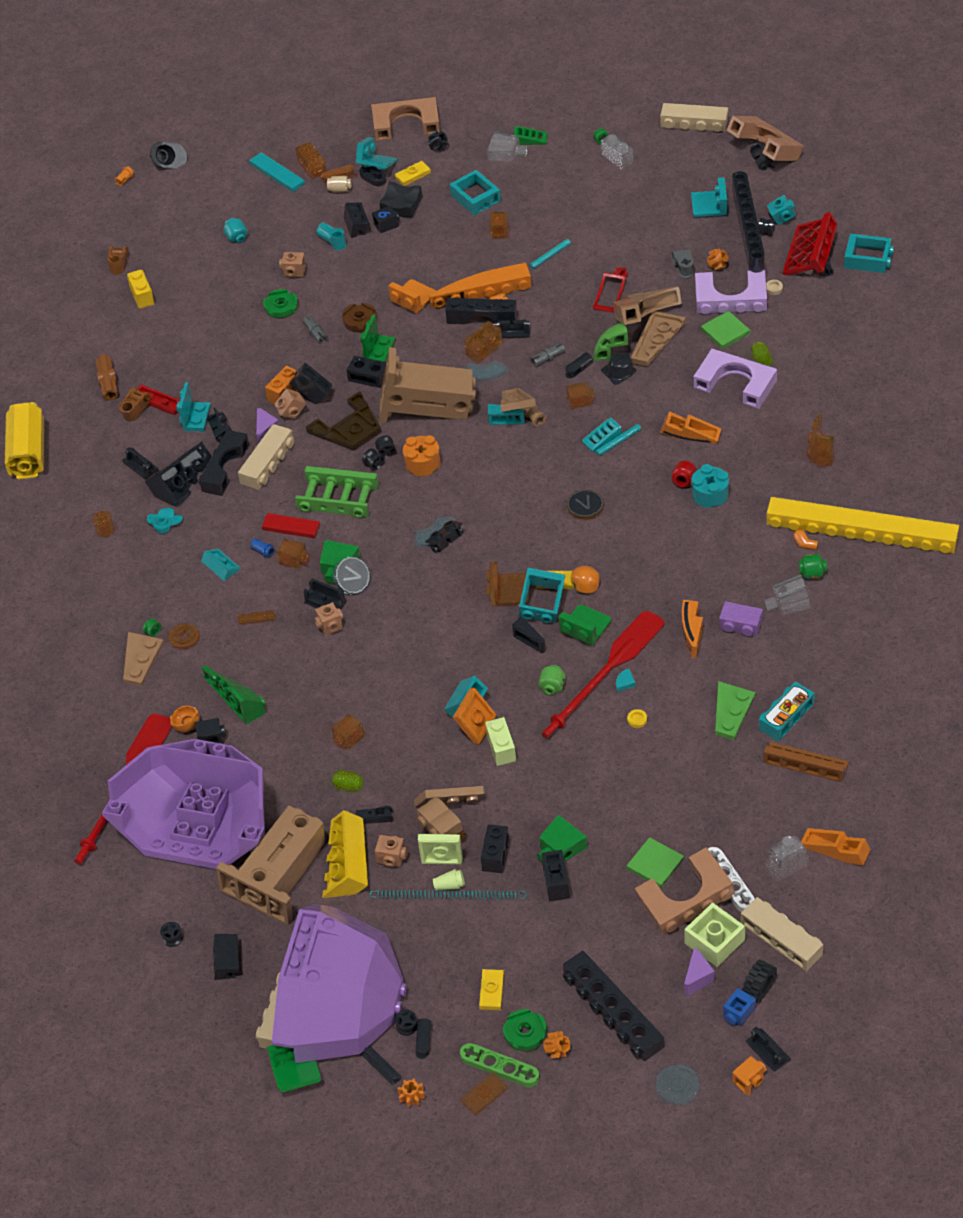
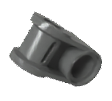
M690 249L672 251V261L675 262L674 267H676L679 277L682 279L693 277L692 266L694 262Z

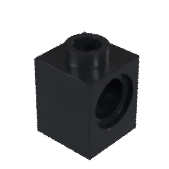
M219 718L195 722L198 740L223 744L222 737H226L224 725H220Z

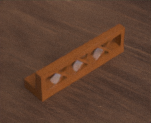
M770 742L769 746L765 747L763 763L842 782L849 761Z

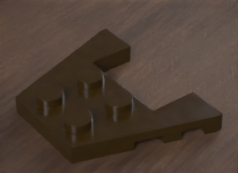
M359 391L347 399L348 405L355 409V412L332 427H328L318 418L306 426V431L355 450L379 434L381 427L373 412L370 411L362 393Z

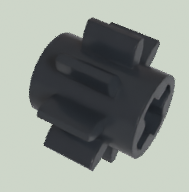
M435 130L428 136V145L434 151L436 149L442 151L448 145V137L442 131L438 133Z

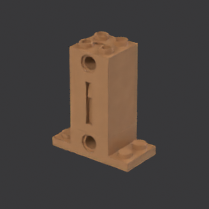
M389 347L380 395L379 423H387V418L391 417L392 412L467 419L468 413H472L473 403L471 400L474 401L475 390H472L475 387V377H472V369L399 362V356H396V348Z
M288 806L239 870L230 864L227 865L223 862L218 864L216 871L219 891L289 926L293 920L291 897L288 894L325 846L323 822L317 817L305 814L299 808L295 809Z

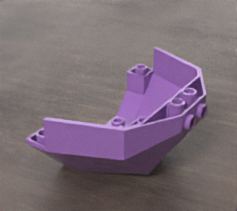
M191 739L148 747L107 781L110 800L104 808L102 816L145 856L216 869L220 862L227 865L231 864L258 845L265 831L263 769L231 745Z
M312 904L299 909L278 978L272 1045L293 1048L295 1063L357 1055L362 1053L366 1047L395 1023L396 1015L402 1010L401 997L406 995L407 984H404L403 976L387 934L335 907Z

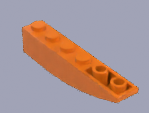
M525 262L492 269L458 280L429 295L430 307L441 308L446 306L447 298L479 299L492 297L500 293L508 294L512 291L531 288V275Z

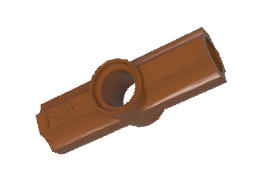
M101 354L96 359L97 377L103 399L109 401L118 397L116 375L112 367L111 357Z

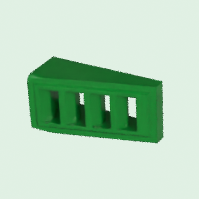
M514 126V145H547V132Z

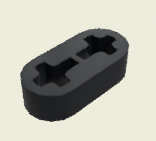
M362 166L360 168V177L376 187L386 184V175L372 166Z

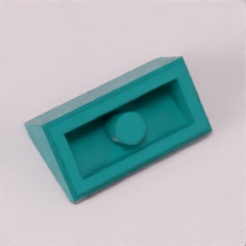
M220 549L206 550L203 553L201 562L223 581L241 570Z

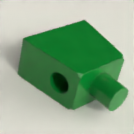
M325 540L320 559L321 574H325L324 580L327 583L335 582L337 568L344 559L357 558L360 560L359 546Z
M558 815L539 838L542 850L537 854V858L542 862L541 853L562 850L565 862L587 848V837Z

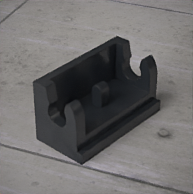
M362 202L345 203L344 220L350 237H356V233L359 230L362 231V236L366 235L369 222Z
M306 362L294 373L295 376L289 382L314 404H318L324 399L332 386V383Z
M311 578L309 581L310 589H304V603L314 608H320L333 602L336 609L339 608L341 610L346 604L343 590Z
M214 934V980L236 978L235 974L227 973H239L238 934Z

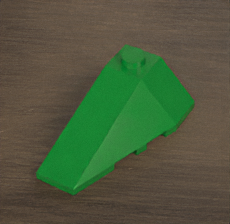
M205 665L201 667L204 679L246 725L266 713L264 699L260 695L257 696L253 690Z

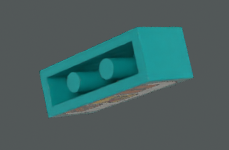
M794 682L784 690L779 699L773 701L767 712H763L758 720L759 730L779 742L814 705L815 693Z

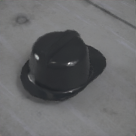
M157 142L151 148L150 158L156 166L176 169L186 163L187 152L180 144Z
M628 352L614 354L611 356L608 364L601 369L614 385L622 383L637 370L633 367L632 359Z

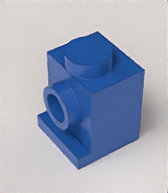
M737 988L723 1006V1016L726 1022L730 1025L738 1024L742 1026L750 1014L755 1011L756 998Z

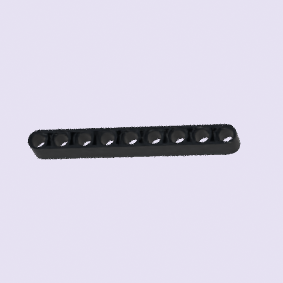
M737 171L732 174V191L749 270L758 273L764 270V248L747 173Z

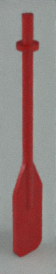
M650 611L640 613L613 642L607 664L559 715L554 714L550 718L552 723L542 732V736L548 738L558 727L562 729L566 724L564 720L614 667L636 658L663 628L664 620Z
M151 714L147 718L126 753V765L146 748L163 745L172 729L170 717ZM102 814L88 838H83L80 842L82 848L74 860L78 865L82 864L89 851L93 852L96 848L94 842L107 822V819Z

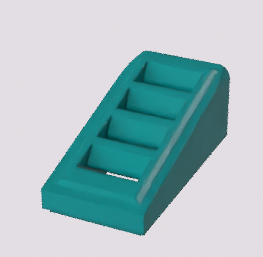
M488 404L489 424H525L524 410L514 409L501 412V405Z
M609 418L586 436L582 443L590 451L595 452V450L622 434L621 426L612 418Z

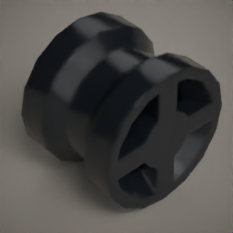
M760 218L759 230L761 235L767 233L773 236L775 219L766 220L765 218Z
M384 435L376 440L375 446L378 449V454L388 457L396 453V447L390 436Z
M372 448L368 449L362 457V463L369 466L373 471L378 470L385 462V457L378 454Z
M167 922L161 927L160 934L166 946L176 947L180 945L183 940V934L178 923Z
M402 1010L396 1015V1029L399 1034L410 1036L416 1032L417 1016L412 1010Z

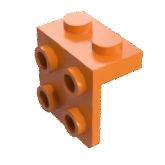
M410 279L403 286L394 282L388 285L390 301L417 314L430 302L429 295L436 291L413 279Z

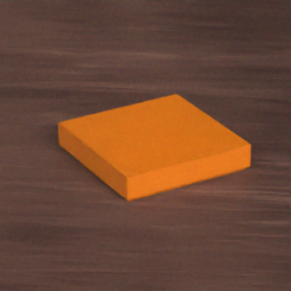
M470 688L452 718L473 743L480 744L486 734L485 722L494 720L497 714L475 688Z

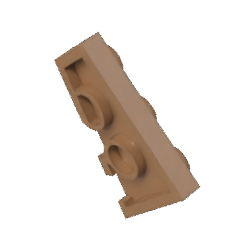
M520 388L502 391L501 412L514 409L528 410L531 406H536L535 398Z
M128 632L123 676L124 683L137 686L143 685L164 644L163 639Z
M483 786L425 790L414 799L415 807H421L435 797H438L443 803L447 804L458 803L462 800L475 802L484 794Z

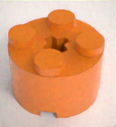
M416 436L406 439V443L403 446V457L407 471L416 476H427L440 467L439 445L433 436Z

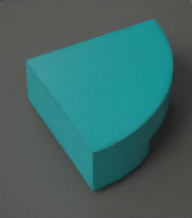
M629 668L618 675L616 679L617 692L636 687V682Z

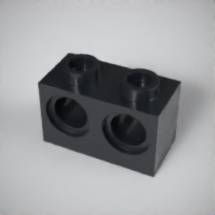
M354 356L346 370L348 381L381 388L386 362Z
M487 825L481 853L482 871L503 873L509 844L508 826Z
M562 850L541 853L549 901L570 898Z

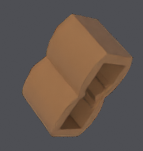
M435 797L417 810L419 825L422 828L426 827L430 834L456 835L463 830L460 819L438 797Z

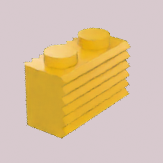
M143 270L128 273L129 287L138 308L155 304L152 290Z

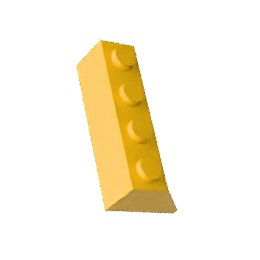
M343 810L331 820L328 844L332 847L329 854H327L326 862L330 863L329 873H325L324 881L327 882V890H323L322 898L355 895L368 886L363 818Z

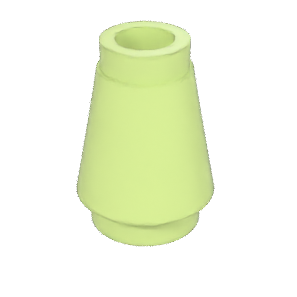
M454 869L437 878H433L435 890H454L465 886L461 870L456 871Z

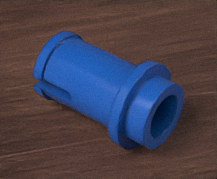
M255 538L250 544L253 545L250 546L251 549L261 553L265 558L271 557L274 554L275 548L270 543L266 544Z

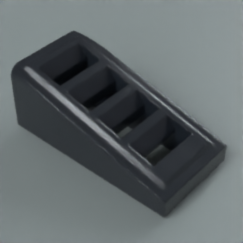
M520 616L512 624L513 637L541 654L544 653V638Z

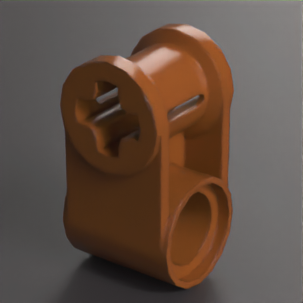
M127 246L120 248L109 247L107 261L109 270L114 275L121 274L125 270L129 255Z
M132 387L119 405L126 421L138 419L145 407L148 406L151 395L148 392L143 393L138 388Z

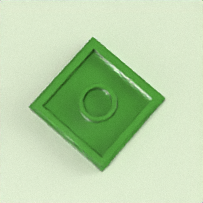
M729 311L701 326V331L721 349L750 334V329Z
M649 837L627 864L626 869L647 881L653 878L659 888H662L683 862L684 856Z

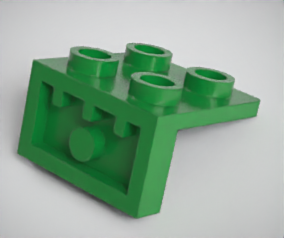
M376 315L371 316L370 321L368 320L364 333H361L362 355L365 358L386 362L389 347L393 348L396 342L395 337L379 335Z

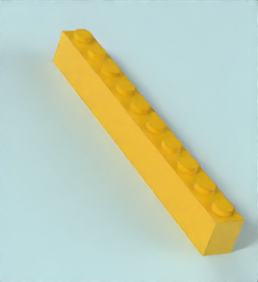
M771 497L766 525H771L772 527H785L791 530L799 529L810 533H825L829 536L838 535L848 539L858 538L868 542H883L887 545L897 544L907 548L917 547L923 550L941 551L942 553H955L959 525L776 497Z

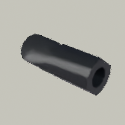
M587 352L583 353L565 367V376L570 379L577 376L593 363V357Z
M382 806L373 809L356 810V815L363 818V824L392 822L393 816L391 813L393 808L391 806Z
M418 1019L416 1057L419 1059H425L429 1054L431 1020Z

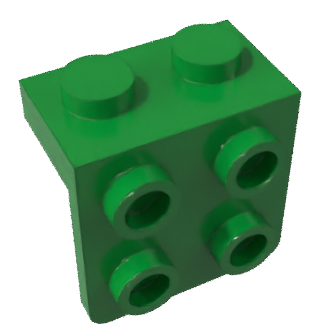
M582 604L578 605L571 615L562 612L559 616L560 632L591 646L596 643L611 623L610 616Z
M276 1045L267 1046L279 1092L292 1091L293 1089L313 1085L321 1081L316 1060L295 1063L293 1048Z

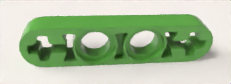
M472 1043L465 1044L460 1049L462 1062L469 1066L524 1087H534L539 1082V1072L534 1066ZM473 1051L474 1055L466 1057V1053ZM487 1058H493L496 1062L492 1066H486L484 1061ZM506 1066L515 1067V1071L510 1074L505 1073L503 1070ZM532 1073L533 1078L530 1077L529 1080H526V1076Z

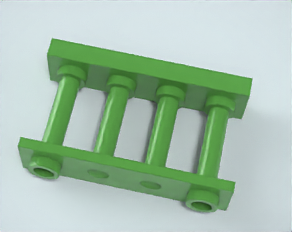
M306 466L304 472L306 483L309 484L305 496L296 495L295 497L297 509L304 512L317 511L352 515L357 518L369 517L368 503L365 502L369 491L378 489L377 474ZM317 484L326 485L322 498L312 497ZM335 486L344 487L340 500L330 499L333 487ZM352 488L362 489L358 502L348 501Z

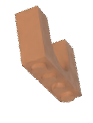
M436 97L372 104L376 141L392 139L391 124L396 119L404 116L418 118L423 124L424 135L431 134L435 130L438 133L440 132Z
M732 116L727 131L737 138L755 140L758 138L759 141L764 142L766 145L763 154L774 161H796L799 159L804 145L757 116Z
M707 847L689 857L691 869L702 882L700 891L693 898L686 901L671 900L664 895L653 878L635 888L638 900L662 934L671 933L685 922L694 920L712 902L716 905L730 899L735 894L732 881Z

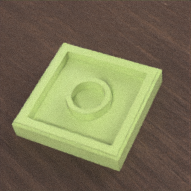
M418 834L422 864L462 863L460 835Z

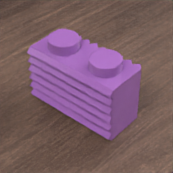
M725 601L719 617V629H723L726 632H739L745 636H757L763 620V609Z

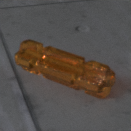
M268 610L265 613L261 611L248 613V615H238L239 624L275 619L274 610Z

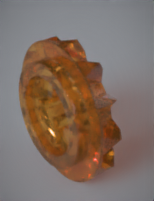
M179 624L169 632V642L173 647L177 646L180 650L182 647L188 649L190 645H195L196 641L199 640V631L192 624ZM187 633V637L181 640V637H183L184 634Z

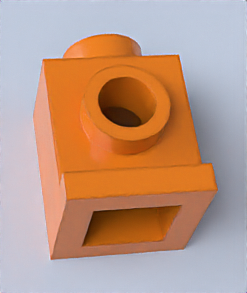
M750 1056L732 1072V1083L749 1096L751 1088L753 1086L756 1088L762 1083L764 1073L767 1071L766 1066L761 1061H756Z

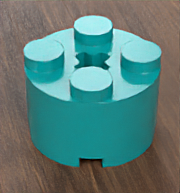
M705 464L698 469L691 479L692 497L695 503L706 508L724 504L729 496L728 473L709 464Z

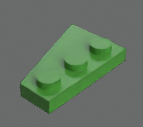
M718 681L715 735L735 740L756 696V692Z

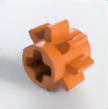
M720 248L709 251L710 256L707 257L708 265L712 269L715 268V270L725 268V263L728 261L727 253L724 250H720Z
M563 1031L548 1033V1038L543 1042L545 1053L551 1054V1059L566 1057V1052L570 1049L569 1037L563 1036Z
M414 1078L408 1081L403 1080L404 1084L402 1087L397 1088L400 1095V1103L405 1101L408 1108L414 1104L419 1106V1100L425 1099L423 1084H417Z

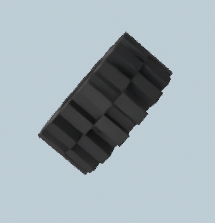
M762 959L757 960L756 964L754 963L752 969L749 970V975L745 978L746 981L743 983L742 991L756 998V1001H762V998L765 997V994L768 993L772 983L775 981L774 977L777 975V967Z

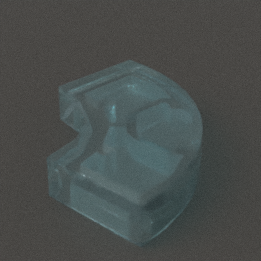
M497 360L485 365L470 363L464 368L472 369V377H475V381L493 380L509 372V367Z
M437 517L430 527L416 530L415 548L432 546V544L425 543V541L433 532L439 531L444 527L443 525L446 522L456 521L455 517Z

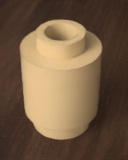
M331 176V178H327V189L332 191V193L348 192V189L352 188L351 179H348V176Z

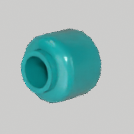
M231 218L224 224L223 232L231 243H241L246 239L248 230L242 220Z

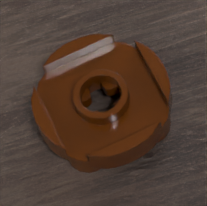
M361 303V305L357 306L356 304H351L344 309L342 314L344 326L358 333L365 331L366 323L368 320L370 321L372 315H376L377 318L375 308L368 303Z

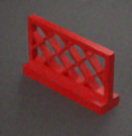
M831 212L824 213L823 219L797 225L782 271L783 275L788 276L813 269L817 273L824 272L838 225Z

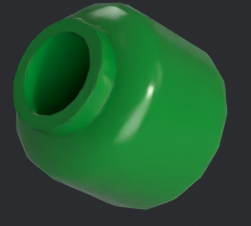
M806 554L799 560V574L803 575L805 579H820L823 576V572H827V561L823 560L820 554Z

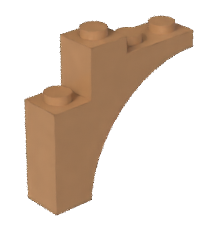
M679 286L646 293L626 295L624 300L613 302L615 318L623 325L641 322V318L651 312L682 304Z

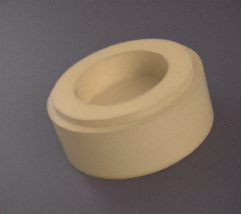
M770 280L766 283L768 294L777 295L783 290V284L778 280Z

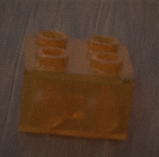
M818 414L817 420H813V432H809L808 443L811 444L808 447L807 456H810V463L832 467L834 436L822 434L823 415Z
M490 562V570H486V579L490 581V584H486V595L490 596L491 606L520 605L526 573L499 574L498 562ZM528 591V596H527L526 604L529 603V591Z

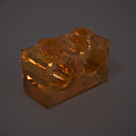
M310 142L295 148L297 162L311 179L327 174L324 158Z
M489 321L483 324L464 340L466 356L478 363L502 344L501 328Z

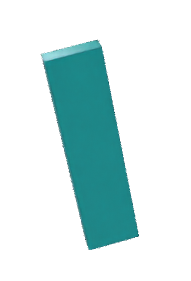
M262 152L249 160L250 165L292 192L305 185V180Z

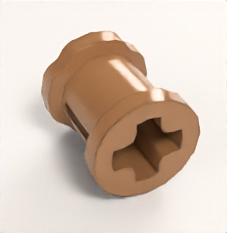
M537 405L524 410V416L530 418L535 427L545 423L547 416L538 410Z

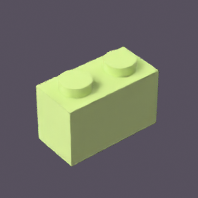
M505 718L485 722L486 735L496 765L499 766L516 761L515 747Z

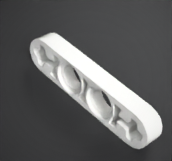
M717 847L708 848L714 857L717 856V862L721 868L730 872L727 876L733 885L740 887L738 891H735L730 900L737 910L742 912L748 905L742 904L740 896L742 895L744 901L749 902V904L755 900L754 896L724 853Z

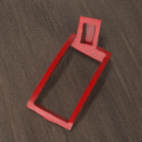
M618 267L613 273L604 272L593 309L615 313L614 307L597 304L606 276L622 279L616 301L620 300L626 277L629 276L626 267Z

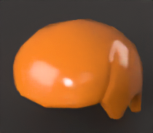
M582 565L572 571L571 583H575L576 590L579 592L593 593L598 590L600 575L593 567Z
M181 706L170 716V724L180 733H189L196 729L195 722L200 721L199 712L195 707Z

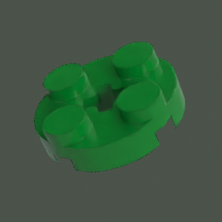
M286 289L274 290L269 293L267 298H264V310L271 318L293 315L298 308L297 296L295 293H289Z
M520 1009L507 1017L508 1020L503 1026L504 1039L515 1051H530L543 1044L546 1039L547 1027L542 1015L539 1013L535 1014L529 1009ZM522 1027L531 1029L528 1033H521Z

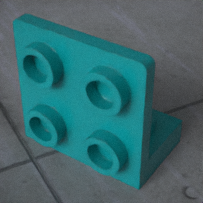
M367 137L357 143L356 163L361 164L363 167L376 166L379 170H386V168L397 162V158L373 154L376 150L375 138Z
M725 177L718 178V185H715V191L691 193L693 217L727 215Z
M185 382L184 388L180 391V402H177V412L180 413V425L183 426L184 431L205 432L211 403L193 402L189 382Z

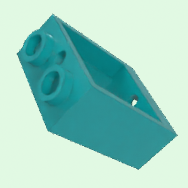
M477 170L449 184L451 196L473 215L501 201L500 189ZM478 184L486 192L472 199L464 190Z
M850 234L844 256V268L885 273L886 268H890L891 257L889 256H893L894 246H891V238ZM856 248L884 251L883 258L854 254Z
M528 568L518 616L525 619L541 620L544 623H556L565 575ZM530 585L557 590L553 610L526 605Z

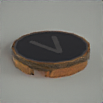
M593 490L576 491L567 500L568 513L573 518L583 521L593 520L598 517L604 508L602 496Z

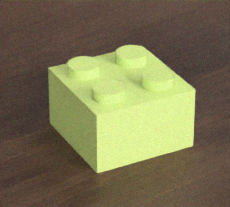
M712 902L684 929L685 944L693 950L694 948L698 949L706 960L718 967L745 941V926Z

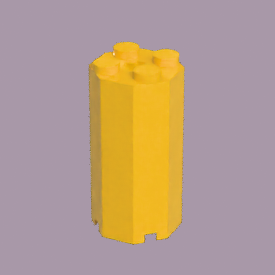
M34 402L13 404L6 413L5 467L8 475L12 476L14 474L17 479L35 478L39 472L44 470V416L42 409Z

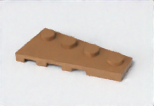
M657 311L652 312L631 356L632 363L648 367L685 325L686 317Z

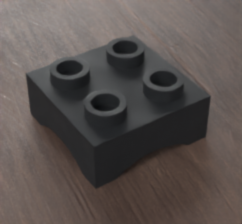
M389 181L386 193L379 202L380 209L391 206L394 211L398 212L399 216L412 218L422 198L421 186L408 187Z

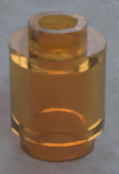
M99 511L94 514L93 523L96 533L102 537L111 535L114 531L111 514L107 511Z

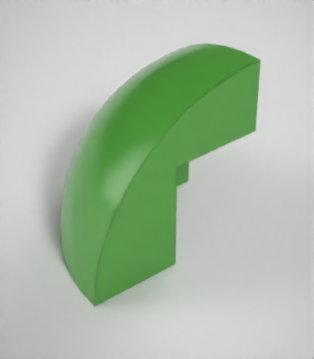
M622 323L613 325L600 336L594 348V361L610 359L611 347L628 345L626 325Z

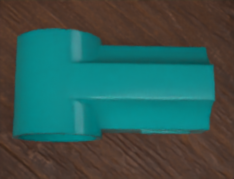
M321 223L318 226L316 234L329 242L334 250H342L346 247L343 229L333 228L325 223Z

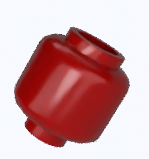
M689 461L678 462L671 474L673 483L681 488L690 487L692 476L697 471L696 466Z

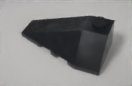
M201 441L154 474L145 483L156 498L177 506L191 494L189 488L192 484L197 483V474L204 471L212 455Z

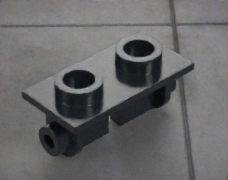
M757 138L758 143L751 146L750 152L759 169L766 170L769 166L774 168L772 164L774 160L763 154L766 144L764 142L760 143Z
M526 319L513 320L514 324H510V320H498V322H494L495 338L530 337V322L526 321Z
M214 407L215 413L209 415L208 422L213 430L216 441L220 443V439L226 431H232V429L226 423L228 420L226 415Z
M128 447L125 450L126 458L122 462L144 479L159 470L158 467L135 451L134 448Z
M453 520L446 522L443 525L444 527L439 531L433 532L425 543L432 544L431 549L434 553L441 552L449 545L446 540L447 538L452 543L462 535L463 529L460 526L463 523Z
M754 1027L751 1030L752 1036L746 1040V1043L773 1071H776L791 1060L762 1028Z

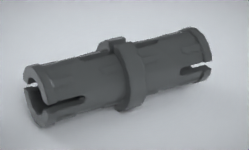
M307 315L310 321L305 316L303 323L308 328L309 334L313 335L319 344L323 343L320 340L321 338L326 342L328 337L322 331L321 325L316 323L311 315Z
M559 342L555 346L542 350L543 352L531 357L530 362L535 364V367H538L565 353V347Z

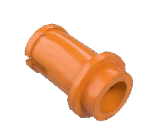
M128 166L124 167L122 172L114 179V182L117 185L123 186L129 178L133 177V169Z

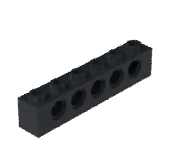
M584 950L563 963L564 980L569 985L573 984L576 987V992L582 999L586 998L589 1001L592 1011L601 1014L605 1025L608 1028L613 1027L618 1039L630 1046V1051L636 1058L640 1057L645 1062L665 1048L664 1036Z

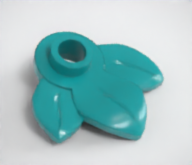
M169 507L162 508L158 514H149L147 516L148 524L153 525L157 533H166L170 531L172 525H177L183 520V516L175 515L174 509Z

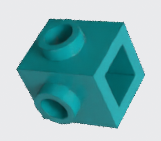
M785 195L767 205L771 216L778 225L796 216L794 211L796 207L791 199L788 200Z

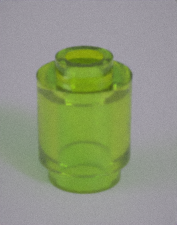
M756 342L752 345L751 354L754 361L769 366L773 361V357L768 346L763 342Z
M339 769L337 773L333 774L332 784L335 785V789L349 792L360 791L363 784V776L357 772Z

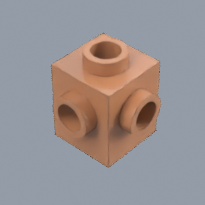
M284 252L283 258L279 261V268L282 269L283 276H304L306 267L304 253Z
M287 388L275 403L279 415L283 418L288 417L291 419H295L306 405L299 392Z
M333 602L315 609V624L318 629L321 628L325 636L343 629L341 622L343 614L339 608L336 609Z
M380 835L375 848L376 862L390 867H401L402 860L406 859L408 853L404 838Z

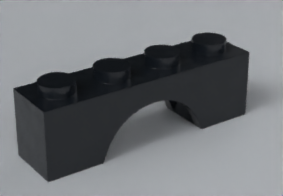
M447 298L445 309L447 324H465L472 317L485 316L495 322H498V320H510V324H514L513 320H517L516 300Z
M227 430L224 436L221 437L217 449L213 452V457L207 463L206 470L199 478L202 492L219 496L223 495L229 481L227 472L222 467L232 459L243 458L249 446L246 433Z

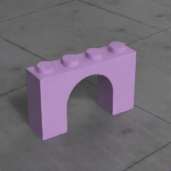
M765 270L758 273L747 271L748 287L744 292L737 295H724L716 291L713 286V272L695 273L697 313H725L727 311L742 313L744 311L760 312L767 310Z
M715 349L710 350L694 375V388L709 393L717 381L725 375L740 374L747 377L750 382L743 391V404L760 409L777 382V369Z

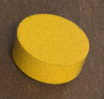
M632 710L627 715V722L633 728H641L647 723V715L642 710Z

